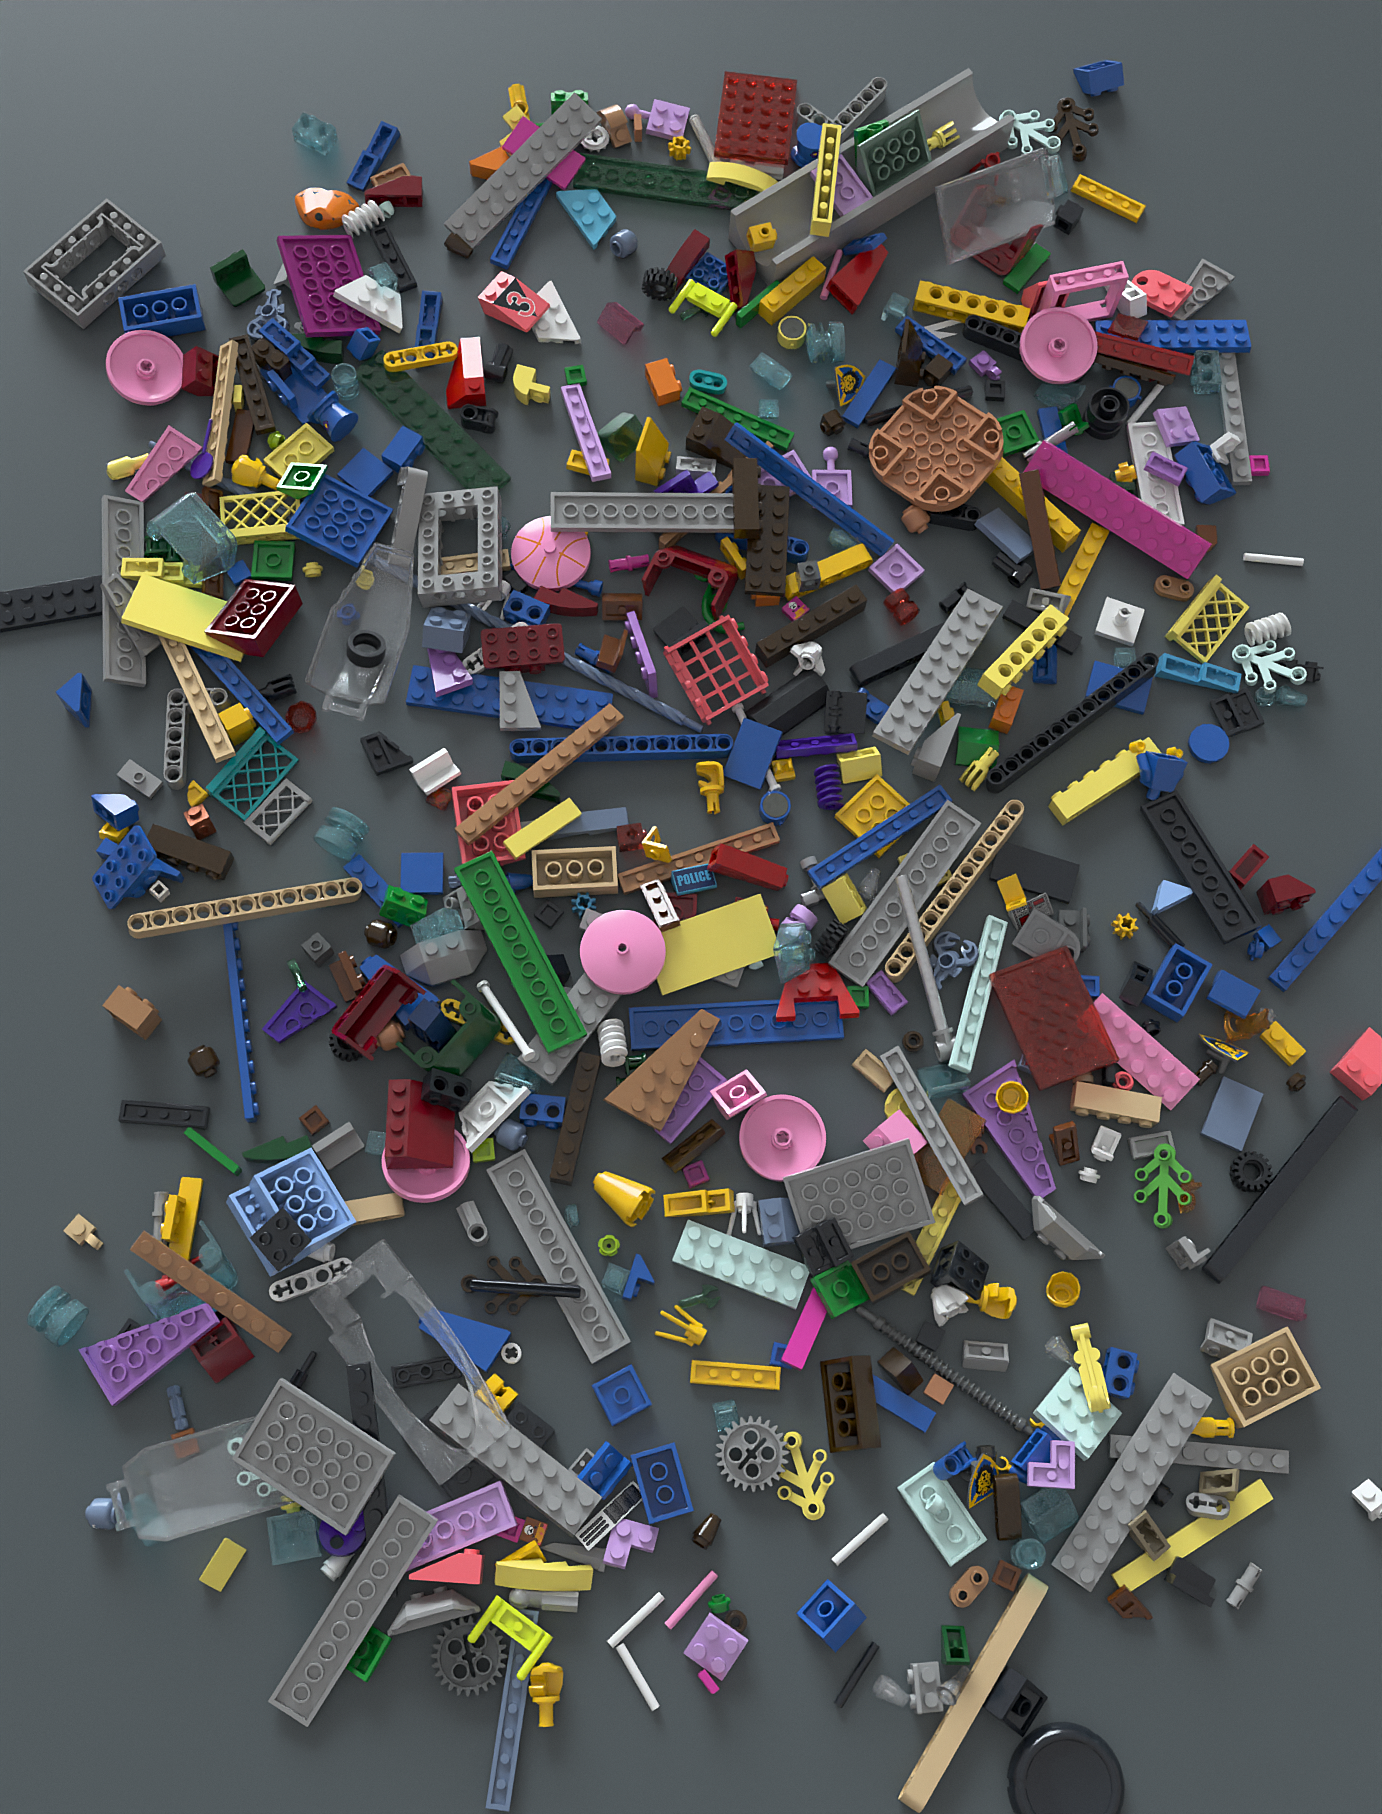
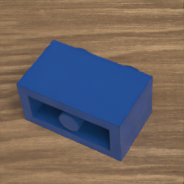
M402 426L382 453L383 463L399 473L401 467H413L414 460L423 453L425 448L423 436Z

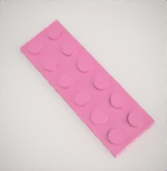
M1103 993L1074 1023L1089 1038L1093 1035L1114 1056V1061L1154 1096L1162 1097V1103L1170 1110L1200 1080Z

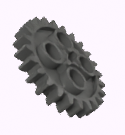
M473 1616L469 1617L467 1623H465L463 1617H460V1625L451 1621L452 1629L443 1627L446 1635H437L441 1643L433 1644L438 1653L432 1654L431 1657L436 1658L438 1662L434 1663L432 1667H439L440 1669L435 1676L443 1675L444 1679L441 1685L447 1682L450 1683L448 1691L450 1692L456 1687L457 1695H460L462 1690H465L466 1696L469 1697L473 1689L475 1694L479 1695L480 1687L487 1692V1683L490 1682L495 1686L496 1681L493 1677H502L498 1669L506 1668V1664L502 1663L501 1659L507 1658L508 1655L501 1653V1650L506 1648L507 1644L499 1643L504 1636L496 1637L495 1633L498 1627L490 1630V1621L481 1633L485 1639L484 1645L481 1648H477L473 1643L469 1642L470 1652H475L476 1654L472 1658L476 1677L473 1678L471 1675L469 1660H464L463 1657L467 1653L463 1636L464 1634L468 1636L481 1617H479L476 1623L473 1620ZM453 1640H458L462 1645L461 1652L458 1654L452 1653L449 1649V1645ZM480 1658L489 1660L490 1668L488 1671L482 1672L478 1669L477 1663ZM458 1664H463L467 1668V1674L464 1678H459L454 1673V1669Z

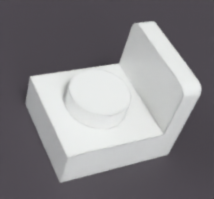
M1227 432L1211 444L1213 459L1217 463L1229 464L1230 462L1226 454L1233 451L1241 443L1239 437Z

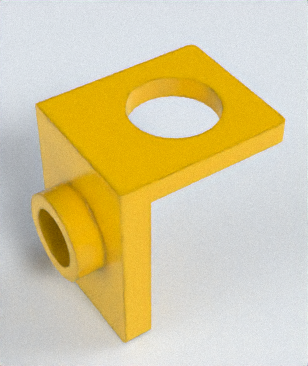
M654 826L642 841L646 857L670 863L672 859L668 846L659 844L661 838L657 827ZM654 835L655 840L654 842H651V838Z
M1017 874L997 881L1006 904L1007 912L1027 905V900Z

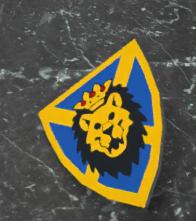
M848 364L834 367L835 380H827L826 382L827 388H836L839 407L854 399L865 380V375L858 368Z
M1198 1035L1209 1046L1206 1054L1220 1061L1216 1070L1220 1074H1224L1230 1059L1238 1062L1249 1055V1052L1225 1041L1210 1036Z
M983 1453L978 1461L971 1462V1473L964 1470L961 1474V1478L969 1482L967 1497L969 1509L993 1494L992 1477L999 1474L996 1463L991 1457Z

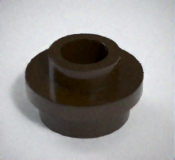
M909 1031L904 1035L902 1044L907 1051L917 1052L923 1047L924 1039L919 1032ZM914 1039L916 1045H911L909 1040Z
M1299 1072L1291 1076L1286 1082V1085L1289 1087L1288 1090L1290 1092L1294 1090L1296 1092L1300 1091L1306 1085V1076L1301 1075Z
M732 1610L726 1614L724 1623L738 1633H742L747 1627V1618L743 1612ZM734 1617L740 1620V1624L737 1627H733L731 1624V1620Z

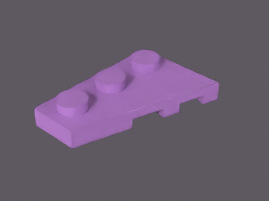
M427 648L436 697L473 684V678L455 652Z

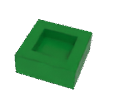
M583 365L564 368L567 386L580 383V386L587 385Z
M847 986V990L858 1009H868L869 986Z

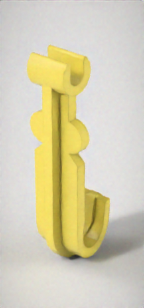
M1088 1323L1070 1326L1074 1342H1077L1079 1350L1074 1353V1361L1081 1365L1079 1373L1088 1408L1091 1413L1097 1411L1103 1413V1410L1111 1408L1101 1364L1097 1362L1100 1359V1352L1097 1348L1091 1347L1089 1339L1091 1334Z

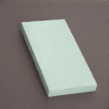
M932 1462L897 1487V1489L949 1567H951L987 1541V1539L948 1481L940 1480L935 1476L933 1472L935 1462ZM934 1493L945 1501V1509L942 1510L941 1514H933L926 1509V1504Z

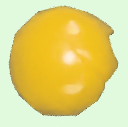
M1008 1081L998 1088L995 1100L1003 1112L1016 1114L1025 1109L1028 1104L1029 1095L1022 1084Z
M1061 1271L1054 1273L1046 1287L1049 1302L1056 1307L1062 1308L1074 1305L1080 1295L1078 1278L1069 1272Z

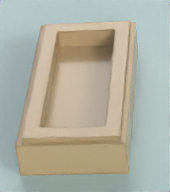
M867 1049L851 1065L883 1093L894 1082L884 1063Z

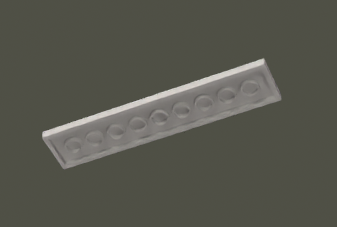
M574 92L444 223V226L451 233H457L471 248L475 249L602 122V118Z
M551 492V532L734 533L733 493Z
M103 495L102 582L116 572L121 576L122 558H144L143 502ZM122 578L134 591L139 581ZM102 591L103 682L144 687L146 685V657H141Z
M967 589L877 725L872 737L909 755L1001 613L1003 606Z
M947 800L828 962V965L835 968L857 986H865L866 982L907 928L895 877L907 875L916 911L918 912L980 827L981 822Z
M523 1149L488 1168L486 1171L547 1283L581 1286L580 1298H555L591 1364L631 1343L526 1150Z
M1175 1373L1171 1375L1051 1565L1089 1592L1092 1591L1129 1533L1128 1524L1141 1514L1213 1400L1211 1397Z
M400 1494L398 1495L268 1700L269 1703L306 1727L309 1726L438 1521L437 1518Z

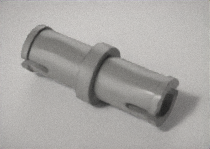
M1250 1562L1242 1577L1236 1580L1235 1583L1237 1585L1228 1599H1226V1602L1239 1610L1248 1593L1253 1592L1254 1589L1252 1587L1263 1570Z

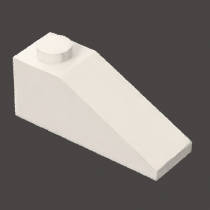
M1128 280L1118 303V310L1130 321L1147 315V294ZM1110 285L1104 286L1107 292Z

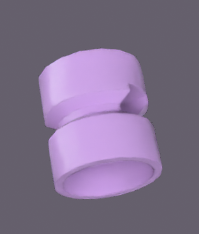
M797 904L790 912V918H785L779 925V930L790 941L800 944L807 936L806 931H811L818 922V919L809 909Z

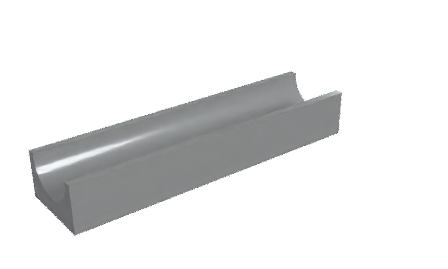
M968 68L884 118L889 121V126L915 110H919L926 139L932 137L933 131L950 121H953L954 125L942 131V133L952 128H956L957 132L946 138V140L955 135H959L960 138L942 149L936 147L931 150L932 162L844 216L840 217L833 208L829 237L810 235L815 182L811 178L810 173L817 168L818 159L731 210L728 239L737 249L751 251L746 237L748 228L771 222L772 228L776 230L777 240L772 249L754 253L756 272L768 286L775 280L781 283L812 256L819 262L824 261L835 254L837 249L842 250L853 239L863 237L969 172L972 167L978 164L981 159H985L988 154L1000 153L1005 150L1015 120L1013 116L1009 114L1003 119L996 121L984 111L974 91L973 72ZM853 137L840 145L839 155L842 154L856 173Z

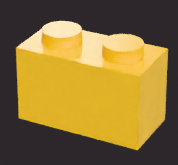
M238 703L218 713L224 729L234 746L246 741L254 734L256 723L248 707L244 709L241 703Z

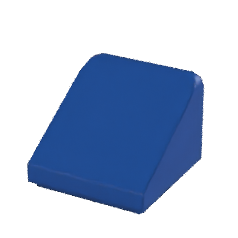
M1270 924L1253 935L1254 939L1259 938V942L1264 943L1265 952L1282 941Z

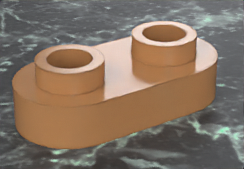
M1162 575L1154 583V591L1162 597L1185 602L1194 593V587L1189 581Z
M980 1566L968 1568L950 1589L949 1597L951 1602L961 1608L969 1606L987 1585L989 1580L987 1571ZM976 1573L981 1576V1580L978 1583L973 1579ZM960 1591L966 1593L964 1600H960L958 1597Z

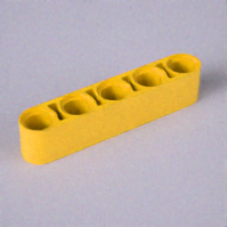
M855 545L817 562L821 576L819 589L869 567L873 563V559L865 545ZM796 572L786 576L785 596L788 601H791L796 596L800 598L816 590L799 592L795 576Z

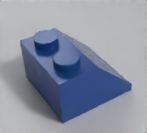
M1104 60L1073 69L1083 93L1090 94L1091 97L1099 96L1105 90L1107 92L1116 91L1118 87L1124 85L1122 62Z
M828 1579L796 1613L835 1653L867 1618L859 1607Z

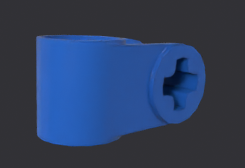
M965 1441L955 1446L948 1454L934 1464L933 1472L938 1479L945 1481L970 1467L972 1461H978L967 1449Z

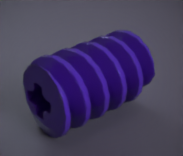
M836 764L823 765L814 771L817 799L819 800L817 805L824 810H837L844 806L843 803L838 802L843 799V796L837 795L842 792V788L836 787L841 784L840 780L835 779L840 777L839 772H834L839 769V766Z

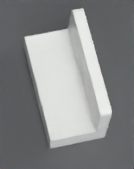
M445 748L409 769L416 784L426 795L431 794L461 775L460 770L453 764Z

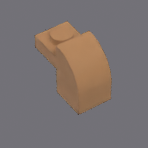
M612 105L597 111V114L602 118L601 126L608 131L613 148L632 141L626 125L628 121L619 105Z

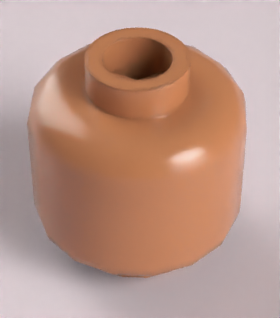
M913 504L902 512L901 521L910 533L917 531L920 534L929 528L927 524L930 522V516L926 510Z
M389 1020L376 1037L378 1040L377 1045L378 1047L381 1046L384 1051H390L398 1047L396 1045L398 1041L403 1043L406 1035L400 1022L396 1023L394 1020Z

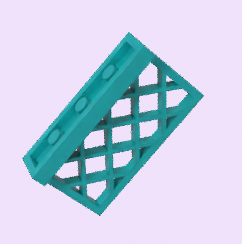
M259 727L238 750L236 756H233L206 786V792L245 821L296 765L299 759L283 746L277 745L266 734V731ZM268 741L274 746L275 753L262 754L261 747ZM287 756L292 761L288 766L278 767L277 757ZM275 757L276 767L263 768V758ZM260 758L261 768H248V762L251 759ZM276 771L277 778L273 782H265L264 772ZM262 772L263 782L250 783L249 773ZM247 773L248 784L235 785L237 774ZM263 786L264 793L261 797L251 798L250 787ZM248 787L249 798L236 799V788ZM224 789H233L234 799L225 800L220 794ZM237 802H250V809L245 815L237 809Z

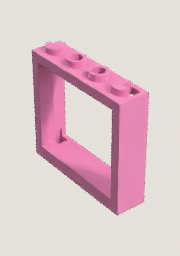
M1119 261L1049 275L1037 313L1055 307L1059 295L1110 285L1105 300L1065 308L1081 314L1088 322L1113 317L1129 278L1124 262Z

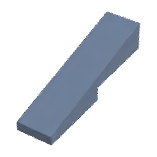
M627 808L581 812L580 817L547 838V840L588 833L590 836L630 828Z

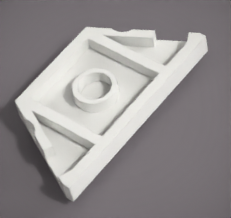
M367 275L335 290L333 297L400 334L403 325L399 293Z
M549 281L537 295L548 302L550 308L534 324L532 330L538 342L548 343L552 341L563 343V341H575V344H580L581 338L552 281Z
M488 1081L464 1109L458 1112L462 1121V1131L467 1140L465 1145L471 1153L531 1093L529 1089L525 1086L517 1088L511 1084H499L498 1082Z

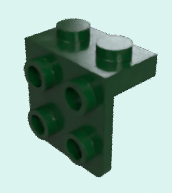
M243 249L232 253L226 259L216 262L210 267L214 282L233 307H237L265 291V285L250 267L247 254Z

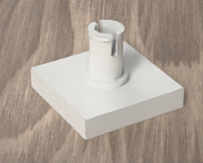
M1107 597L1094 634L1132 647L1144 609Z

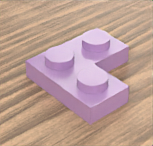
M1051 1440L1050 1463H1027V1486L1075 1489V1442Z
M623 1518L611 1529L603 1564L625 1569L630 1547L653 1553L659 1528Z

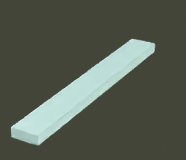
M988 915L985 920L978 948V959L973 967L948 1065L966 1074L971 1072L1008 922Z

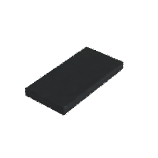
M1005 842L995 856L989 880L997 882L1000 879L1017 874L1023 891L1036 895L1046 893L1049 899L1069 904L1080 865Z
M436 1406L407 1430L402 1437L450 1498L455 1500L481 1489L494 1476L429 1424V1420L439 1408Z

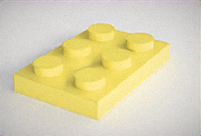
M305 423L264 458L263 461L275 474L282 478L291 462L320 464L334 452V447L308 423Z

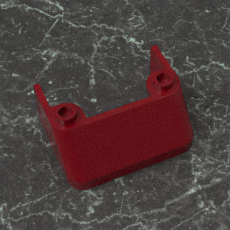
M986 186L973 187L949 229L948 238L954 245L998 275H1006L1028 253L1043 225L1032 226L1026 236H1018L1012 241L1011 245L981 225L985 219V211L977 202Z
M672 545L657 551L642 578L645 595H650L662 570L670 566L708 579L710 586L718 589L711 603L713 620L718 621L738 581L737 568L731 564L678 545Z
M383 965L335 1023L331 1032L363 1057L373 1061L374 1057L371 1055L378 1048V1040L376 1039L378 1034L402 1004H412L418 997L417 993L424 995L426 991L400 970Z

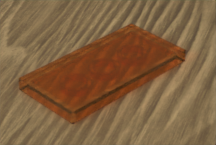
M948 1098L939 1113V1117L964 1159L985 1125L986 1119ZM928 1142L914 1155L923 1184L942 1195L950 1183V1179Z

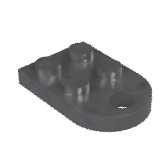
M1035 908L1012 942L1014 946L1053 969L1070 967L1076 962L1080 954V942L1075 933ZM1065 948H1071L1074 951L1072 959L1067 960L1063 958L1062 951Z

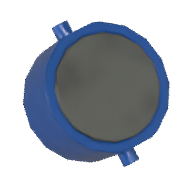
M1121 376L1114 381L1113 386L1109 385V387L1118 389L1125 394L1130 408L1136 404L1137 399L1141 400L1142 396H1139L1141 392L1140 383L1131 376Z
M767 791L760 802L759 815L761 819L767 824L773 822L774 826L783 825L789 816L791 808L789 798L779 791Z

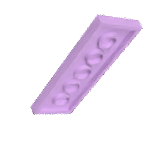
M498 1481L427 1511V1513L437 1518L438 1521L406 1572L517 1526L518 1524L503 1482Z

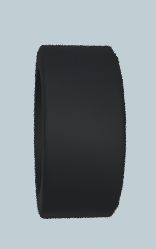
M359 630L349 636L346 656L350 662L362 668L376 667L383 662L386 642L381 635L371 630ZM361 644L370 645L377 649V652L363 653L358 651L355 646Z

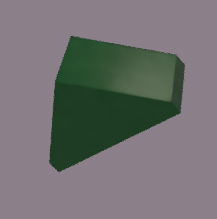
M941 1625L942 1664L970 1665L964 1626Z

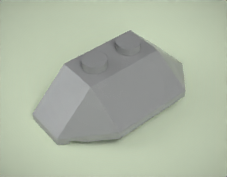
M458 930L420 942L401 954L400 957L406 976L427 985L435 986L473 974L486 954L487 947L481 930Z
M1034 1196L1032 1198L1034 1231L1039 1234L1037 1238L1043 1244H1050L1055 1249L1053 1252L1061 1260L1104 1258L1105 1254L1093 1245L1041 1196Z
M447 1586L433 1589L434 1594L425 1596L424 1592L410 1595L411 1600L404 1603L387 1631L388 1637L481 1612V1606L454 1589L447 1590Z

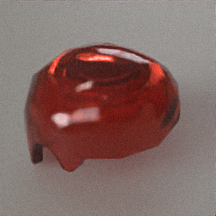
M299 701L288 708L285 719L294 732L302 734L314 728L317 722V714L310 703Z

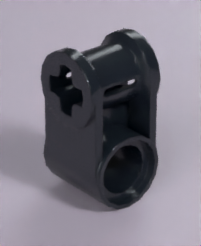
M466 404L461 408L460 419L462 427L486 434L495 432L494 424L499 415L497 410Z

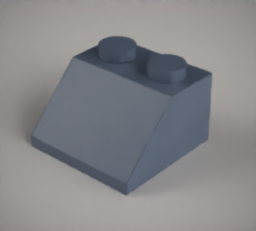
M789 1198L759 1200L757 1207L763 1248L795 1244L792 1237L799 1234L800 1231Z

